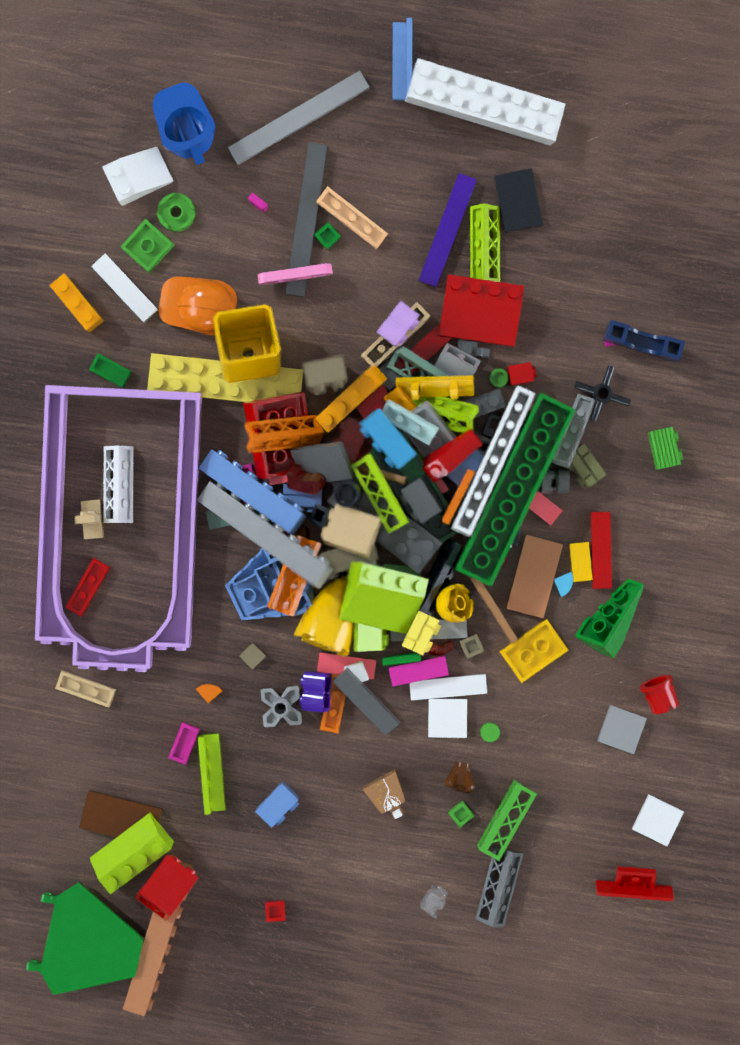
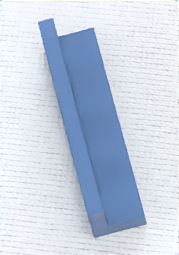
M407 18L406 22H393L392 101H405L412 78V18Z

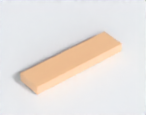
M328 186L316 201L318 205L376 250L388 235L386 231Z

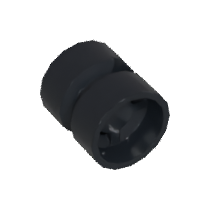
M346 480L338 484L333 492L335 502L342 507H350L356 504L363 495L361 485L355 480Z

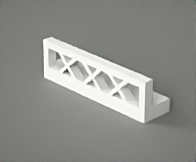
M104 446L103 523H133V446ZM111 450H114L113 460H111ZM111 471L114 472L113 479H111ZM111 490H113V498L110 497ZM111 509H113V519H110Z

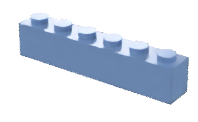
M211 449L199 466V469L284 530L294 535L307 517L302 513L304 509L295 503L293 506L287 503L288 498L280 492L278 495L273 493V487L266 482L261 484L256 481L259 477L250 471L246 474L242 471V465L236 461L232 463L228 461V455L222 451L215 452Z

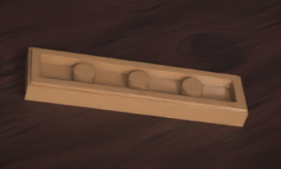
M470 577V580L508 640L512 643L517 641L518 638L483 583Z

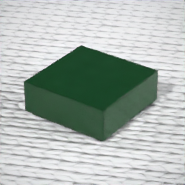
M416 458L411 459L400 468L403 476L407 477L409 484L425 474Z

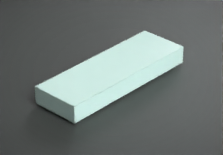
M389 399L382 410L395 427L427 445L431 444L439 427Z

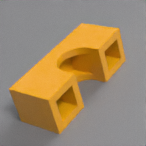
M65 273L49 285L86 331L90 333L104 322L103 318L84 298L80 290Z

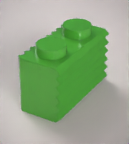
M673 427L648 432L655 469L680 465V460H683V454L681 449L677 448L676 442L679 441L677 431L673 430Z

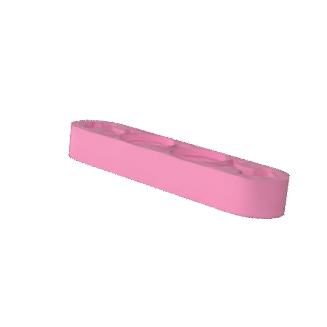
M319 264L260 273L257 277L259 285H269L329 276L333 274L332 264Z

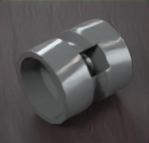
M547 469L540 484V493L552 494L555 491L557 494H568L570 485L569 470L558 469L554 472L553 469ZM551 479H555V484H551Z

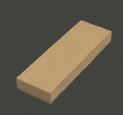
M64 670L61 671L55 687L57 690L110 708L116 692L115 688Z

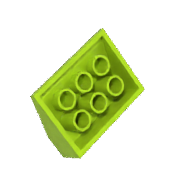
M351 562L339 619L407 634L425 598L428 579L365 563Z

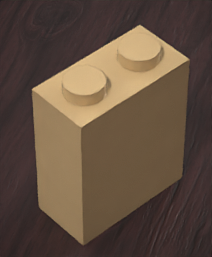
M336 504L334 509L331 508L328 515L329 524L324 526L321 534L324 544L369 559L382 524L381 519Z

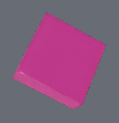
M251 193L248 197L249 203L262 213H265L269 208L268 204L254 193Z

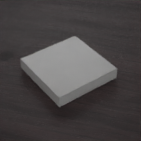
M610 705L597 741L634 754L647 718Z

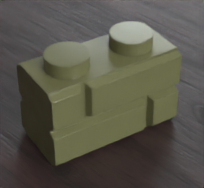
M585 444L577 448L571 465L567 468L570 472L574 471L578 476L575 478L581 487L585 486L586 488L591 487L607 475Z

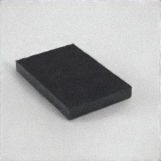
M532 168L494 175L505 233L542 226L543 222Z

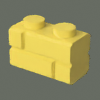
M418 610L402 646L421 655L424 652L428 653L433 644L430 642L432 635H437L441 627L438 624L440 620Z

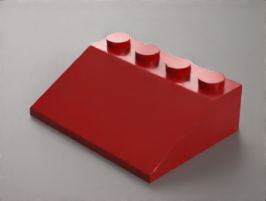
M448 274L439 336L515 347L524 286Z
M304 392L243 403L246 422L309 416ZM310 422L305 423V425L311 427ZM293 424L287 425V427L293 430L299 428ZM275 426L270 427L274 431H281V429ZM253 428L255 434L263 433L262 430ZM293 448L253 452L256 476L260 479H270L298 472L291 454Z

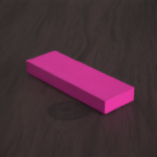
M445 656L388 667L392 687L449 675Z

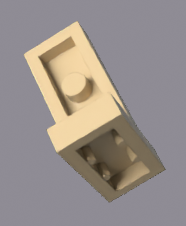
M101 500L81 501L80 516H75V523L83 524L84 539L104 538Z

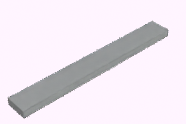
M358 71L229 146L228 149L237 165H240L370 89L361 71Z

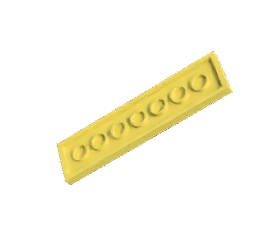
M151 353L147 390L202 393V398L249 402L301 392L304 370L281 367V371L275 376L228 383L223 379L219 360Z

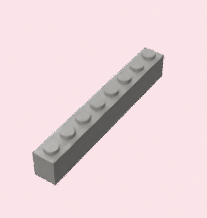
M212 482L208 483L198 497V502L319 589L322 587L334 570L328 566L330 564L328 560L322 556L318 559L313 555L315 553L314 550L307 545L304 548L300 546V540L291 534L289 537L284 534L285 530L277 524L275 526L271 525L268 517L262 513L257 515L254 507L248 503L243 505L240 502L241 498L234 493L230 495L225 492L227 488L217 482L216 485Z

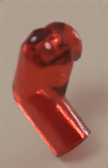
M450 640L441 646L430 641L433 644L428 653L441 657L455 647Z

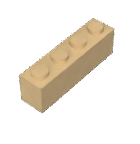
M418 302L411 309L419 315L418 320L420 322L414 330L409 329L405 335L408 337L405 342L430 319V315ZM380 336L361 354V358L369 367L373 365L379 367L400 345L397 344L394 347Z

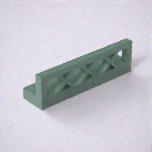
M397 347L387 365L388 369L401 377H411L410 369L414 368L419 370L421 377H425L424 374L427 377L449 376L405 347ZM398 357L404 360V369L399 370L393 366Z

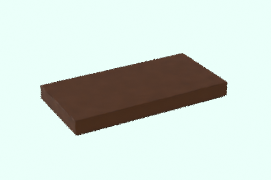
M89 790L79 828L117 837L148 813H151L160 824L163 808Z

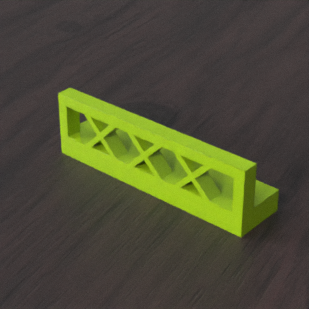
M489 204L470 206V278L500 282V206ZM489 210L493 211V220L489 217ZM490 229L493 232V239L489 236ZM490 249L493 251V258L489 255ZM490 268L493 270V278H489Z
M420 397L419 400H412L417 407L428 400L440 417L445 416L451 421L449 423L443 419L449 429L464 433L469 429L473 430V418L479 412L478 405L447 397ZM458 420L466 422L467 427L462 426Z
M368 454L360 461L352 464V469L388 534L409 523L372 454ZM365 462L370 469L368 476L361 475L357 469L358 466ZM370 479L377 481L379 485L378 493L370 492L368 489ZM379 496L386 498L388 501L387 510L378 507ZM388 514L395 515L399 524L390 528L387 523Z
M219 733L203 734L198 737L204 814L208 815L213 811L226 810Z

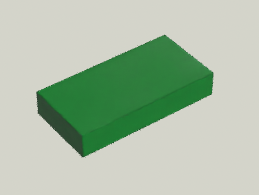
M97 353L89 368L90 371L121 388H124L132 371Z
M418 653L382 657L383 666L421 661V654Z

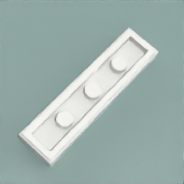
M106 254L91 266L144 323L158 311Z
M486 674L434 678L409 683L411 700L487 693Z

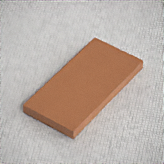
M525 534L506 609L544 618L563 544Z

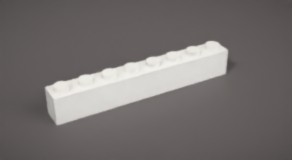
M520 386L515 388L452 525V530L468 537L472 534L535 393Z

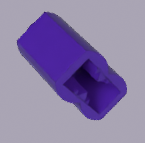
M304 672L301 678L303 694L300 696L302 710L329 712L332 685L331 673Z

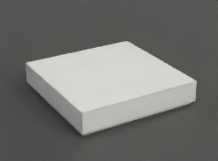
M429 699L428 737L467 738V699Z
M648 794L632 829L668 846L684 812Z

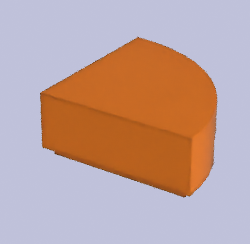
M204 684L196 688L207 703L223 691L219 686L213 684Z

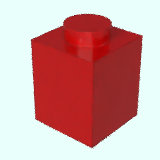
M531 362L507 367L510 387L533 383L535 381L534 378L537 377L536 368L531 365Z

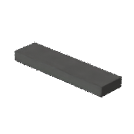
M348 667L334 678L333 682L384 735L399 725L400 721Z

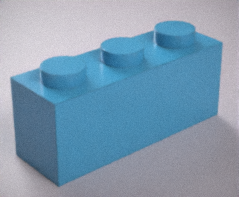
M380 409L374 410L359 423L362 427L360 428L361 433L366 438L370 437L374 442L372 446L378 453L382 452L386 456L384 460L390 468L400 469L416 455L414 450Z

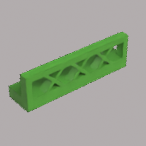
M514 779L477 844L478 849L499 861L537 793ZM522 790L530 794L527 802L519 803L518 796ZM518 808L520 815L518 818L510 820L508 813L511 809ZM509 824V834L500 837L499 829L501 826ZM500 842L501 848L497 854L488 850L492 843Z

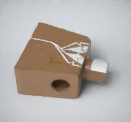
M395 769L363 786V791L381 814L390 811L393 819H397L404 814L400 804L405 802V797Z

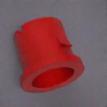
M661 675L652 678L639 687L640 691L645 694L646 697L644 698L648 702L653 714L666 713L670 711L668 707L675 709L680 704L675 693V686L672 685L673 677L671 675Z

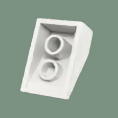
M158 147L119 158L102 167L122 206L174 182Z

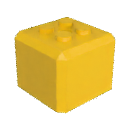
M265 304L217 312L213 319L223 379L228 383L278 375L281 371V352L271 307ZM251 351L253 356L247 358L243 356V353Z

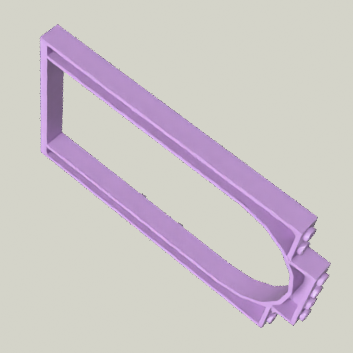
M45 385L35 640H39L41 644H52V641H60V645H71V642H73L72 665H78V669H89L90 666H97L98 670H109V667H116L117 671H128V668H135L137 672H147V669L152 667L153 646H156L155 649L167 650V647H175L176 651H186V648L191 646L202 393ZM68 395L181 400L172 599L167 619L157 633L135 647L111 649L92 644L74 630L63 612L60 576Z

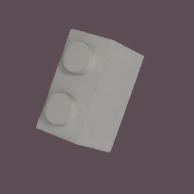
M447 343L435 367L449 376L474 375L481 361Z

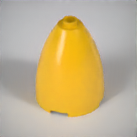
M342 576V578L335 579L315 597L310 607L303 614L294 633L295 637H302L301 640L325 651H335L338 655L348 657L354 639V622L339 619L348 577Z

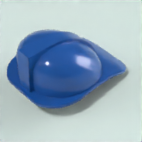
M183 82L158 92L153 100V111L164 147L180 158H194L196 165L205 162L203 153L208 151L213 143L215 122L198 90L191 84Z

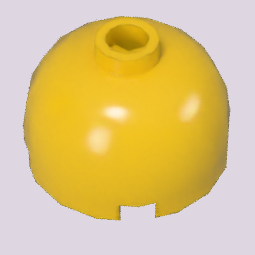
M454 584L447 586L439 592L436 598L437 612L447 622H463L472 615L473 599H469L468 594L470 592L464 585Z

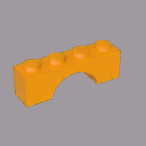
M376 365L371 366L315 419L329 433L348 417L362 401L377 390L387 380L386 376Z

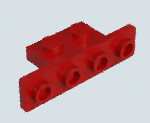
M617 866L615 881L596 880L595 883L598 896L660 901L674 900L672 886L655 885L656 869Z

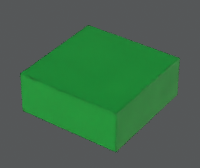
M329 222L314 234L315 238L326 250L341 238Z

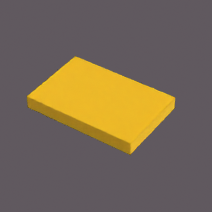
M545 619L520 636L517 641L510 643L499 652L520 682L523 683L569 650L549 621Z

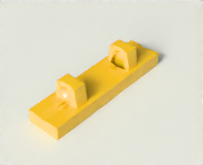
M474 375L396 378V387L400 385L412 400H419L420 397H450V399H458V396H474Z

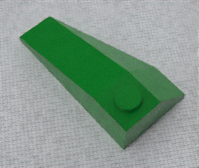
M627 579L611 594V598L604 605L601 604L598 607L599 610L592 617L588 616L583 621L575 637L598 653L614 659L625 640L644 584Z

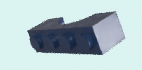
M610 320L607 323L603 337L604 342L673 362L681 359L685 341L669 336L646 333L628 324Z

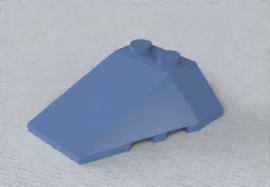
M263 548L225 585L241 620L289 616L267 607L283 563ZM308 581L294 616L304 613L314 600L313 585Z

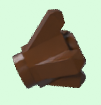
M455 762L452 772L445 780L446 786L453 788L454 791L469 794L475 788L470 765L463 762Z

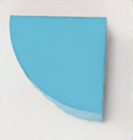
M572 572L554 579L561 597L566 595L572 587Z

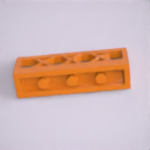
M316 415L246 422L245 429L250 437L247 449L249 453L316 445L320 444L324 430L315 419ZM313 422L315 427L311 428L305 425V423ZM293 424L299 428L293 430L287 427V425ZM275 426L281 429V431H274L270 427ZM253 428H258L263 433L255 434Z
M295 534L294 537L300 540L299 545L303 548L307 545L315 551L313 555L317 557L321 543ZM283 564L267 607L294 617L307 580Z

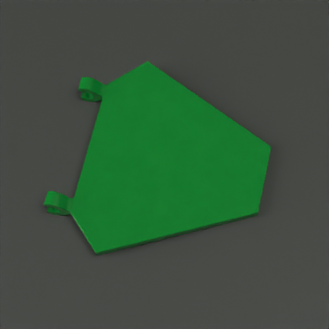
M78 882L58 896L51 892L42 894L41 902L54 904L42 963L31 959L30 962H27L26 970L39 971L53 995L136 976L144 938L87 887Z

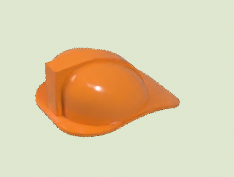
M172 277L163 284L158 313L159 317L169 325L207 335H215L213 317L217 312L235 310L237 296L233 288L223 281L192 277Z

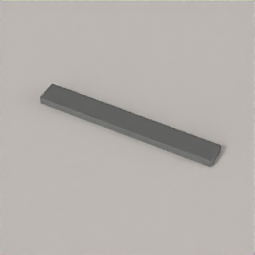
M308 143L289 269L310 265L319 207L316 201L321 194L328 145ZM307 279L287 282L285 294L305 298Z

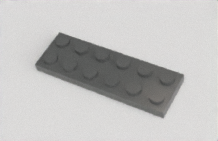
M354 473V475H355L354 478H353V479H350V480H355V481H357V482L361 485L359 479L357 478L356 474ZM368 484L370 492L378 493L375 488ZM362 487V498L359 502L348 508L380 518ZM332 495L328 502L335 507L337 503ZM379 496L378 507L387 510L388 501L386 498ZM406 513L405 515L409 523L389 534L382 523L376 540L417 573L422 570L443 543ZM388 514L387 523L390 528L399 524L395 515Z

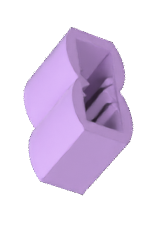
M400 301L377 333L394 347L397 344L401 346L408 337L405 335L409 329L414 330L420 322L418 320L419 315Z

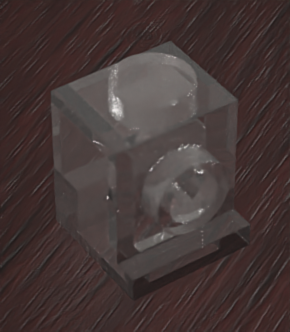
M432 885L420 901V908L436 919L438 916L437 910L440 911L446 904L445 899L448 892L441 886L435 887Z

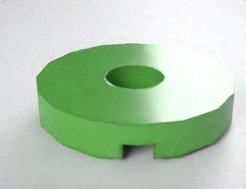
M171 193L165 196L159 202L157 217L160 223L167 230L173 232H182L188 229L193 224L196 216L192 201L183 194ZM180 208L182 211L181 215L173 217L171 215L172 209Z

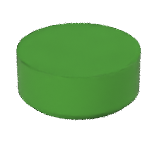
M495 369L489 376L490 384L495 388L504 387L509 380L508 373L503 369Z
M487 722L482 725L480 734L485 741L494 742L499 738L500 730L495 723Z

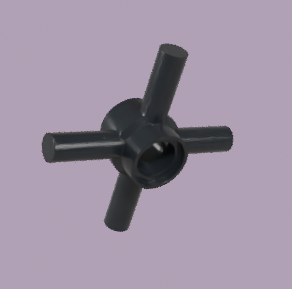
M610 365L607 367L601 384L593 387L576 381L574 385L575 389L592 394L595 405L590 420L593 422H597L603 404L613 401L629 407L631 399L614 394L609 386L615 367ZM599 389H604L607 392L605 399H601L598 396Z

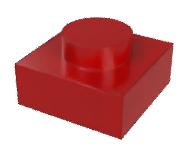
M285 900L265 901L266 922L286 920Z

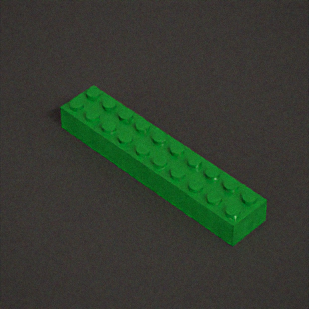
M542 393L537 395L455 567L456 570L492 586L576 409Z

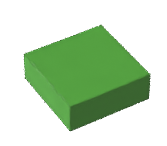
M463 800L448 811V814L459 828L475 817Z

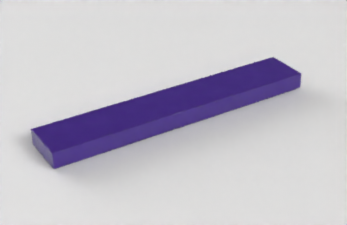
M461 173L458 174L421 272L419 282L437 287L477 179Z

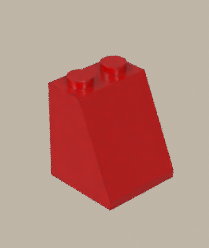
M168 854L135 896L138 901L165 921L171 917L198 880L197 873L190 867L185 868L180 864L181 861L176 856L171 855L170 857Z

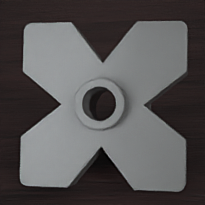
M288 686L281 696L273 688L261 689V701L271 707L263 715L264 727H275L282 717L290 725H300L302 723L301 712L292 706L300 698L299 686ZM283 703L285 708L279 709L278 704Z

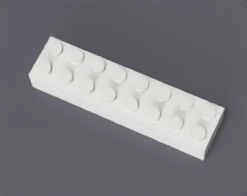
M418 59L415 63L405 102L550 146L556 141L566 105L565 103Z

